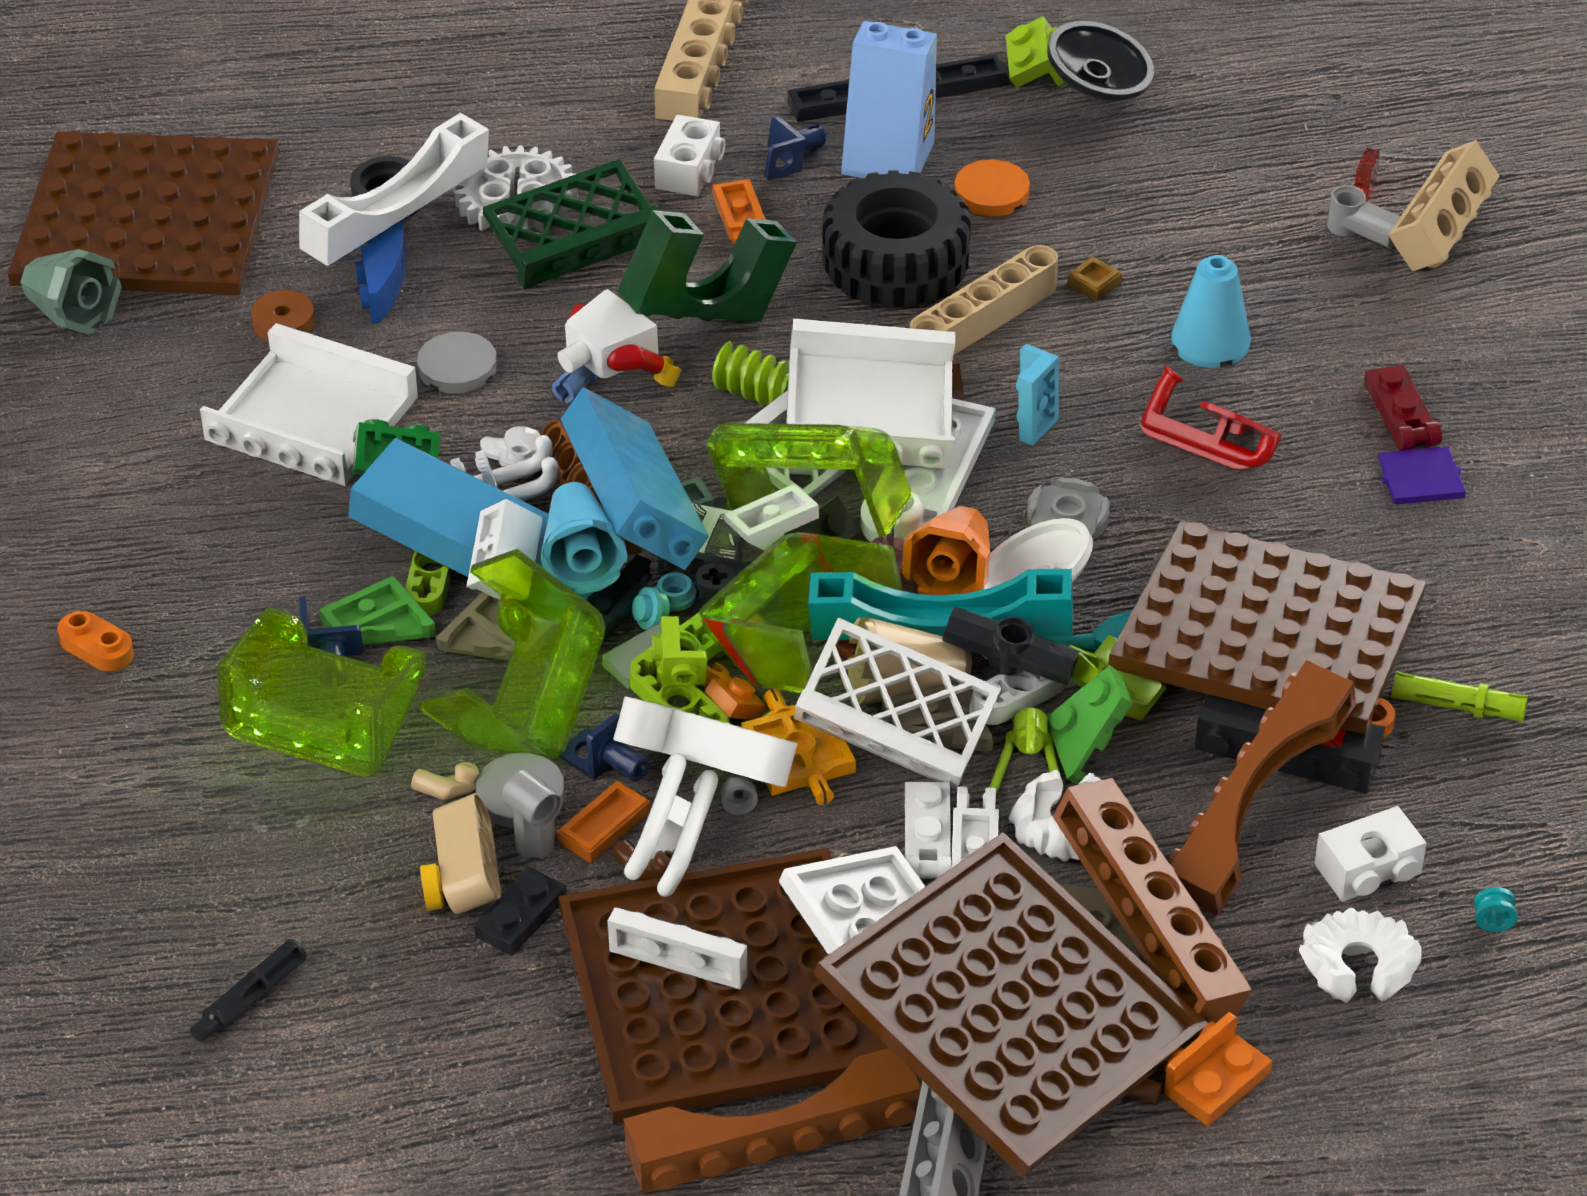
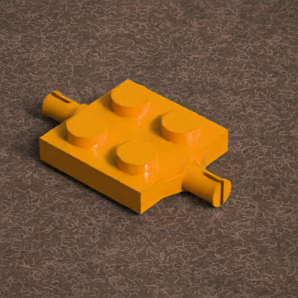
M773 688V693L771 689L765 692L763 699L770 712L763 717L742 722L741 727L797 743L786 787L766 783L771 795L808 786L817 804L824 805V800L826 804L830 803L834 798V793L831 791L827 780L856 772V760L849 746L844 740L794 719L795 706H788L779 689Z

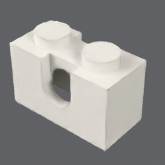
M1396 806L1319 833L1314 864L1341 902L1357 896H1366L1373 893L1383 881L1391 879L1393 883L1405 882L1421 874L1426 842L1400 807Z

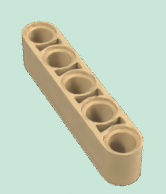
M1043 245L1027 248L911 320L910 328L955 332L954 355L1055 292L1058 269L1057 252L1053 248Z

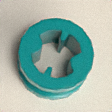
M1501 887L1487 888L1474 897L1475 920L1481 929L1489 932H1500L1511 928L1517 922L1516 900L1514 894L1508 889Z

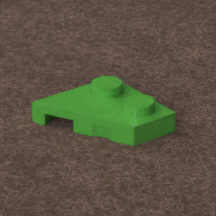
M394 576L388 577L319 609L320 622L325 628L359 625L361 627L363 644L431 638L436 635L433 620Z
M1110 665L1047 716L1048 728L1066 777L1079 785L1084 776L1088 775L1081 769L1095 747L1101 751L1104 750L1112 737L1114 728L1123 720L1133 704L1121 672Z

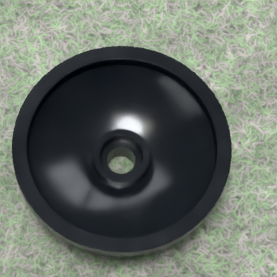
M1074 21L1063 24L1052 33L1047 45L1048 59L1058 76L1073 89L1092 98L1105 101L1132 99L1142 95L1149 88L1153 80L1154 65L1144 47L1123 31L1103 23Z

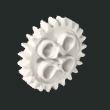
M522 145L518 146L516 152H511L507 146L503 147L501 154L488 150L487 167L454 187L455 206L459 207L461 217L467 216L468 224L471 225L479 222V230L483 231L490 227L483 216V207L514 196L516 172L520 174L517 184V195L567 178L576 173H572L571 164L564 165L562 156L552 159V151L550 150L542 155L538 154V147L532 148L530 152H524ZM577 188L567 191L566 196L578 200ZM540 200L533 203L531 208L551 214L555 204ZM561 206L557 216L567 218L568 210H571V208ZM509 212L498 215L501 222L517 226L521 217ZM527 218L523 228L530 230V228L535 227L540 232H543L544 223Z

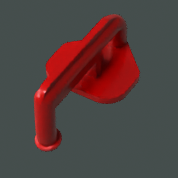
M1164 366L1163 369L1165 371L1159 378L1141 419V428L1146 435L1234 470L1262 467L1270 461L1282 434L1235 412L1208 402H1201L1199 408L1211 417L1219 420L1214 435L1163 416L1173 390L1179 382L1182 383L1184 381L1170 367ZM1246 431L1261 436V439L1254 452L1226 441L1228 434L1232 433L1242 437L1243 432Z

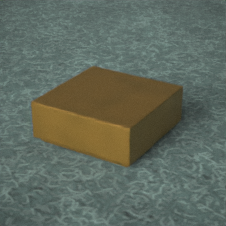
M1093 256L1067 274L1068 286L1095 301H1099L1122 283V272Z

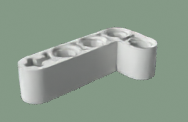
M626 696L624 697L613 740L669 755L679 753L686 760L786 787L797 743Z

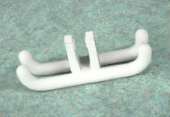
M540 435L535 440L537 451L532 457L494 470L491 469L485 450L475 452V462L481 474L473 477L498 489V485L533 475L542 470V475L538 479L502 490L521 501H526L547 493L556 484L559 477V468L557 461L552 458L553 447L550 438ZM460 458L450 460L451 466L466 473L465 466L460 461Z
M679 753L671 755L662 768L663 779L642 835L624 868V874L629 880H637L643 874L650 859H654L658 851L662 850L665 852L668 850L672 852L673 856L657 885L658 893L664 897H669L675 892L688 868L719 781L716 772L705 770L694 784L695 796L692 803L677 796L676 793L687 765L685 757Z

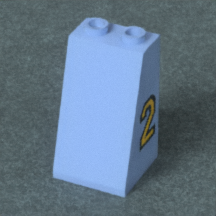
M863 21L852 46L841 174L866 178L867 174L878 172L879 175L888 174V170H899V173L909 174L910 171L921 173L934 145L936 33L925 32L917 28L908 29L886 25L882 22Z

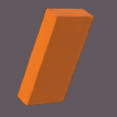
M617 780L556 831L557 842L591 864L650 813L651 801Z

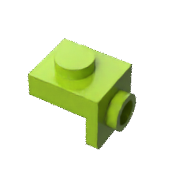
M661 616L660 634H652L651 641L652 660H660L661 685L690 686L705 684L707 652L681 651L679 616Z

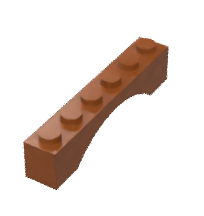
M1308 660L1305 661L1298 673L1293 672L1289 675L1283 686L1282 698L1275 708L1269 707L1265 711L1260 721L1258 734L1252 743L1247 741L1242 746L1236 759L1237 766L1229 778L1224 776L1218 782L1213 793V802L1205 813L1200 812L1197 814L1190 827V837L1182 848H1175L1168 859V863L1174 868L1176 875L1198 906L1219 916L1242 880L1239 865V838L1245 815L1255 795L1269 777L1291 758L1313 746L1335 738L1356 706L1355 685L1353 681Z
M888 1048L856 1057L844 1073L825 1089L800 1103L777 1111L751 1116L720 1117L692 1113L670 1106L625 1118V1149L642 1194L655 1190H667L678 1184L699 1178L715 1177L725 1171L751 1164H763L780 1156L799 1151H811L821 1145L843 1139H855L865 1133L891 1126H903L915 1120L921 1086L915 1073Z

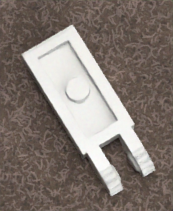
M957 787V808H953L952 868L998 836L999 809H995L996 788H985L983 809L969 808L970 794L967 792V787Z

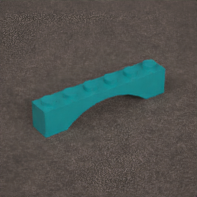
M1028 569L1013 579L994 587L953 595H926L895 590L872 582L855 572L811 573L808 608L812 640H828L838 618L854 624L858 618L868 617L943 636L954 606L998 622L1005 617L1022 618L1033 627L1034 635L1039 637H1073L1072 569ZM842 633L839 640H849L850 636Z

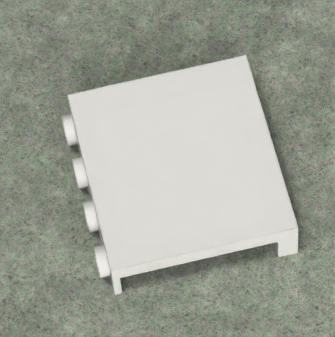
M793 318L789 357L785 455L925 466L929 468H950L954 445V436H952V361L955 349V332Z
M275 323L268 331L270 352L219 411L205 406L200 409L204 438L206 441L346 486L355 475L352 474L355 449L353 433L358 423H365L369 419H379L388 422L389 426L394 427L418 398L415 367Z

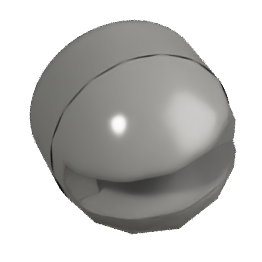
M745 776L729 777L722 785L720 792L723 808L727 812L734 815H743L752 811L757 805L756 788L749 778ZM741 790L742 798L734 799V791Z

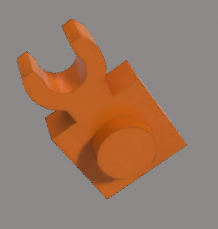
M715 662L712 669L707 665L706 681L702 685L706 687L704 693L729 718L753 720L762 716L767 705L755 694L756 690L753 685L738 677L731 678L729 671L720 663Z

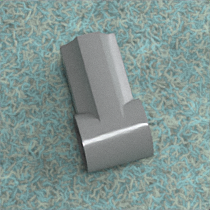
M1342 185L1333 189L1331 193L1327 228L1335 235L1349 237L1358 234L1392 249L1395 245L1388 234L1400 216L1366 202L1365 193L1358 187Z
M527 769L520 770L506 782L501 798L513 810L516 851L526 859L531 857L543 859L554 852V819L561 810L563 800L561 795Z

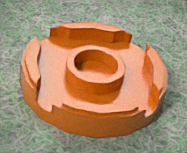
M994 159L980 160L966 165L957 173L954 181V190L964 200L966 205L969 206L970 212L981 216L998 217L1009 215L1014 212L1015 207L1021 204L1022 208L1027 203L1030 195V181L1028 175L1019 166L1010 162Z

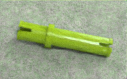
M1396 671L1391 695L1393 699L1409 700L1471 712L1477 718H1483L1484 715L1522 723L1525 718L1528 695L1489 689V684L1480 683L1479 686L1465 685L1441 679L1416 676Z

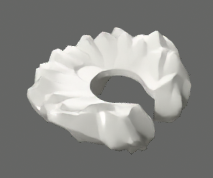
M1058 770L1043 773L1025 786V792L1014 804L1008 818L1010 823L1015 825L1017 842L1019 845L1024 843L1027 847H1034L1040 856L1046 853L1051 859L1058 857L1063 862L1068 861L1070 858L1079 860V857L1051 815L1052 807L1061 798L1063 780ZM1089 773L1084 776L1079 785L1100 781L1101 779L1095 777L1093 773Z
M1349 908L1343 913L1336 911L1332 916L1327 913L1321 921H1315L1312 925L1307 923L1303 932V945L1299 947V952L1307 966L1308 972L1318 980V986L1329 993L1334 999H1340L1345 1003L1351 1000L1357 990L1356 975L1345 965L1341 957L1342 954L1354 956L1360 953L1366 954L1371 950L1374 951L1378 957V964L1374 969L1371 991L1380 1001H1386L1411 982L1412 975L1421 962L1420 943L1408 935V929L1403 919L1395 922L1393 918H1385L1378 911L1368 914L1365 910L1356 912L1354 908Z

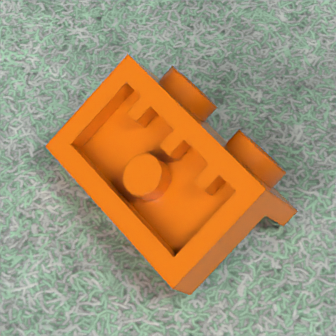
M1230 1012L1218 1022L1212 1021L1208 1023L1193 1043L1185 1049H1178L1171 1055L1165 1065L1166 1080L1164 1094L1207 1127L1267 1077L1272 1069V1060L1236 1034L1238 1018Z

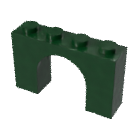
M652 210L617 291L635 313L642 314L645 317L662 315L673 319L694 317L705 321L726 319L736 323H742L743 321L761 322L797 244V241L780 223L773 220L746 218L726 262L709 277L697 282L686 283L689 268L704 234L685 213Z

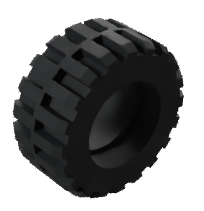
M888 170V174L880 175L878 172L867 174L866 178L862 180L859 177L851 180L846 185V188L842 186L826 204L824 216L822 217L823 266L834 285L838 289L842 288L844 294L850 298L858 297L863 304L873 306L876 303L888 309H894V306H904V309L914 308L917 303L923 302L927 305L935 302L939 295L942 297L946 296L965 277L970 261V213L966 203L948 184L942 186L939 179L932 176L925 178L920 173L912 171L909 174L899 173V170Z

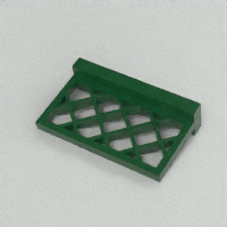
M618 159L484 206L483 216L517 268V279L523 289L636 249L652 210L660 211L657 205L650 206L621 160ZM614 174L617 175L622 183L619 190L599 184L601 179ZM578 188L588 191L589 194L584 202L567 197V191ZM598 194L615 199L612 208L608 209L591 204L594 195ZM540 200L555 204L551 214L532 209L531 207L533 203ZM622 201L636 205L640 211L625 214L617 210ZM561 206L581 211L578 220L573 221L557 216ZM509 212L521 217L517 226L501 222L498 215ZM587 213L607 219L606 223L595 227L583 224ZM529 218L546 223L543 234L524 229L523 226L526 219ZM553 226L573 231L572 235L561 239L549 236ZM518 238L538 243V246L520 253L516 242Z

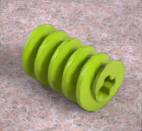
M730 340L720 349L715 359L712 373L713 384L716 389L728 390L730 394L735 396L742 395L746 400H756L758 404L768 406L788 390L789 361L783 359L776 367L775 356L769 354L762 361L761 351L755 349L748 356L747 346L741 344L734 351L733 343Z

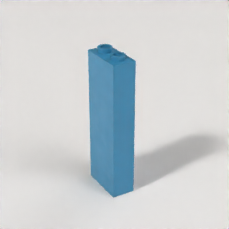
M583 387L560 420L609 521L613 525L616 535L686 570L709 538V535L651 425L646 420Z
M397 438L388 445L350 489L349 518L466 577L469 575L480 511L507 499L543 517L530 594L520 596L509 591L508 596L561 624L562 620L576 605L583 606L587 598L593 593L579 594L575 592V589L562 586V589L557 588L545 576L541 564V550L549 514Z

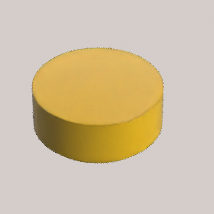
M434 863L420 866L427 911L443 909L445 899L439 865Z

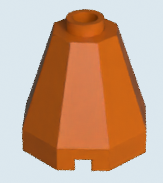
M958 506L931 519L907 536L903 543L902 574L909 582L912 578L918 584L917 591L919 594H965L985 588L988 582L990 562L988 522L977 509Z

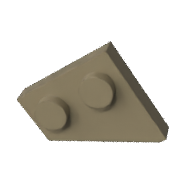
M482 592L435 639L438 649L445 652L529 663L556 636L554 624L508 596L507 600H500Z

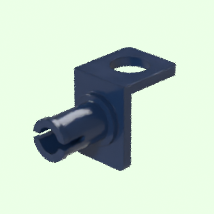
M779 116L772 117L764 176L768 180L802 171L805 150L825 145L826 133L824 128L819 126V123H814L811 126L795 130ZM779 157L786 164L776 168V161Z
M306 596L299 597L305 660L320 659L321 684L324 687L334 689L332 674L336 673L338 688H341L349 681L346 656L363 654L361 627L359 625L310 629Z
M614 713L593 731L588 728L584 729L558 750L559 758L593 780L612 766L626 775L631 781L638 782L646 775L650 767V758L640 754L625 743L613 740L620 716L617 713ZM583 745H587L588 759L578 757L575 754L576 750Z

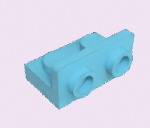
M1025 344L1020 349V374L1016 382V389L1019 395V408L1016 419L1019 422V441L1033 446L1059 420V356Z

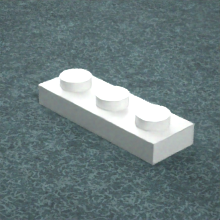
M617 907L614 908L608 919L609 951L740 990L747 978V945L737 943L729 938H720L692 930L684 925H675L648 917L643 913L630 912Z

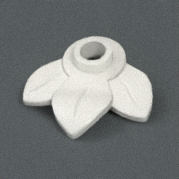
M526 426L512 427L506 431L504 438H482L480 440V449L485 450L487 457L499 460V464L502 467L532 457L537 451L535 440L540 436V433Z

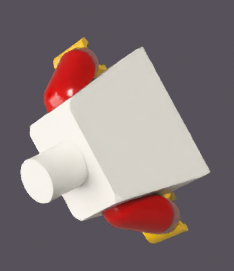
M608 289L587 305L578 304L574 306L565 324L567 347L558 352L559 363L565 371L571 373L584 365L600 378H609L623 371L642 369L654 374L653 378L661 385L666 387L675 386L682 370L679 367L673 366L674 363L670 357H662L658 354V335L655 323L642 314H636L625 301Z

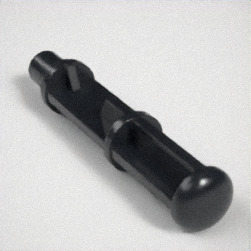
M287 939L284 944L258 966L250 970L244 978L211 1006L204 1009L202 1018L190 1028L192 1036L197 1041L203 1042L215 1031H224L230 1023L306 960L307 955L304 947L294 939Z

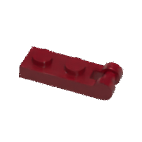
M1404 365L1365 371L1364 384L1399 451L1411 450L1416 444L1425 443L1428 447L1441 444V427L1438 421H1433Z

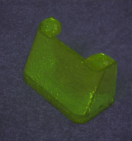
M267 607L217 664L221 723L231 736L241 741L355 775L371 776L386 760L421 684L426 670L425 652L397 645L387 651L383 656L382 667L308 646L306 628L296 616Z

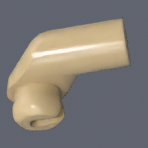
M462 762L455 766V775L447 777L424 769H418L413 775L411 788L441 800H449L472 793L476 789L479 769L472 763Z

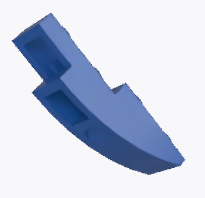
M403 220L373 237L366 244H362L360 246L362 260L355 261L357 284H365L359 286L362 309H370L372 324L380 323L389 313L403 285L406 272Z

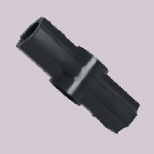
M954 606L949 617L942 641L988 657L990 666L1000 674L1017 675L1024 670L1065 686L1069 684L1080 653L1076 649L1034 635L1033 627L1022 618L1005 617L998 622Z

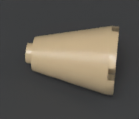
M869 617L858 618L854 622L856 626L969 675L971 673V652L942 641L943 636ZM850 637L849 643L857 644L855 657L865 654L860 641ZM869 645L871 651L878 649ZM892 654L874 659L882 679L905 672L900 658ZM868 662L848 668V678L853 690L876 682ZM910 663L912 669L919 667ZM931 671L915 677L920 690L944 685L941 676ZM909 679L886 687L890 697L913 692ZM880 690L857 697L860 705L879 703L883 699Z

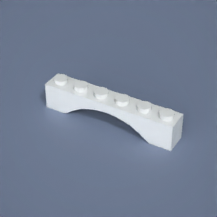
M459 113L436 127L412 160L383 185L368 193L354 197H335L327 194L300 210L299 249L329 266L487 167L489 129Z

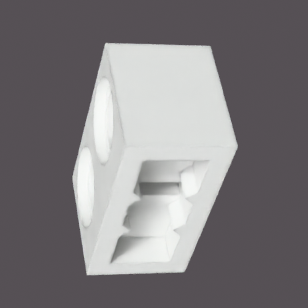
M676 115L654 157L655 189L699 196L705 182L710 183L716 160H721L724 154L725 139L720 138V122Z

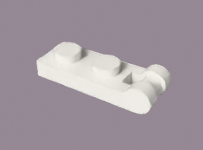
M905 782V859L917 876L922 879H937L951 869L950 782Z

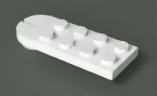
M952 398V436H954V445L950 468H929L925 466L882 463L861 506L860 526L864 536L870 542L882 548H887L894 533V551L903 552V543L910 533L931 519L954 509L995 422L996 408Z

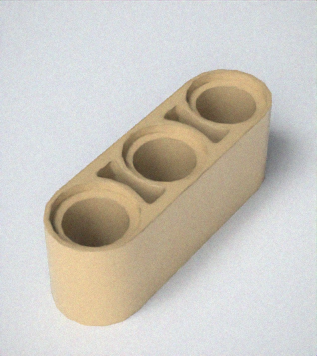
M473 793L434 809L433 822L441 884L451 910L456 915H460L500 899L501 888L492 825L489 813L481 797L477 793Z

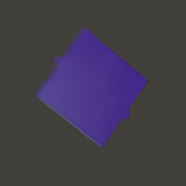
M1449 446L1378 453V461L1383 472L1382 483L1387 484L1394 505L1465 498L1466 491L1460 478L1461 468L1455 465Z

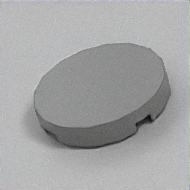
M470 332L441 334L426 342L418 352V374L424 384L429 387L430 383L438 386L440 392L447 394H464L478 390L486 385V379L490 376L493 378L496 374V350L492 343L481 335Z
M1075 478L1051 480V485L1044 488L1040 485L1029 496L1027 522L1032 526L1052 519L1068 518L1078 520L1087 527L1094 540L1103 534L1109 524V500L1106 495L1104 498L1099 494V488L1092 483Z
M511 753L496 758L486 765L476 779V793L483 800L491 822L507 828H514L513 810L503 802L501 796L506 782L520 770L527 769L561 795L563 804L565 800L564 777L558 766L546 757L532 753Z

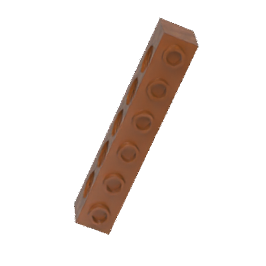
M1109 778L1067 787L1053 818L1149 968L1207 1023L1212 1021L1218 1022L1228 1012L1237 1016L1252 991L1251 987L1114 779Z

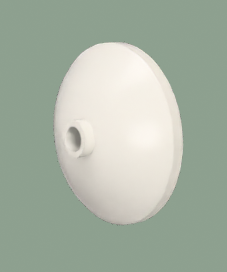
M1060 518L1040 522L1014 534L990 553L989 576L984 589L1011 580L1028 569H1072L1073 583L1084 570L1092 552L1093 539L1089 530L1078 520Z

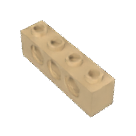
M1476 140L1445 152L1388 234L1412 272L1427 266L1429 269H1433L1443 264L1449 258L1448 252L1452 246L1463 237L1462 232L1467 224L1477 216V209L1481 203L1492 194L1491 189L1500 176Z

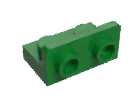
M369 419L365 423L359 422L353 433L355 449L352 474L363 475L395 438L438 459L440 433L430 432L428 427L422 425H408L405 428L389 426L388 422L379 419Z

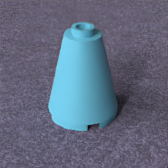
M1213 255L1200 261L1173 326L1171 343L1172 346L1175 345L1178 349V356L1182 360L1199 367L1220 368L1221 362L1232 360L1233 365L1240 362L1248 354L1251 335L1237 266L1233 261L1224 256Z
M569 482L558 487L553 493L541 550V564L545 576L557 588L562 589V586L573 588L579 594L600 591L614 583L621 575L620 569L624 562L626 563L628 557L624 538L616 535L604 508L592 490L583 483Z

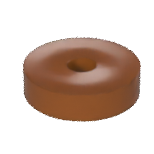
M280 290L268 293L260 297L251 308L253 330L260 338L269 341L268 331L275 323L306 333H310L315 325L313 302L309 297L297 291Z

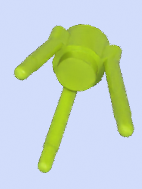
M1029 707L1019 710L1014 715L1013 730L1005 734V745L989 788H996V794L1015 747L1025 754H1035L1043 749L1049 772L1058 770L1060 773L1054 750V742L1051 734L1048 733L1047 715L1037 708Z

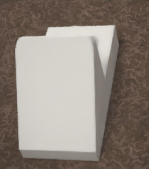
M792 484L724 514V521L748 543L780 559H784V533L818 519L819 505L796 484Z

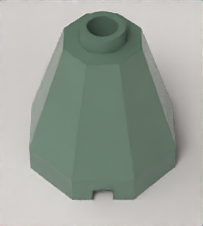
M80 249L34 259L25 266L20 281L25 296L56 325L87 335H91L97 330L92 328V326L98 321H102L105 324L113 318L122 288L119 278L114 277L111 268L115 269L113 260Z

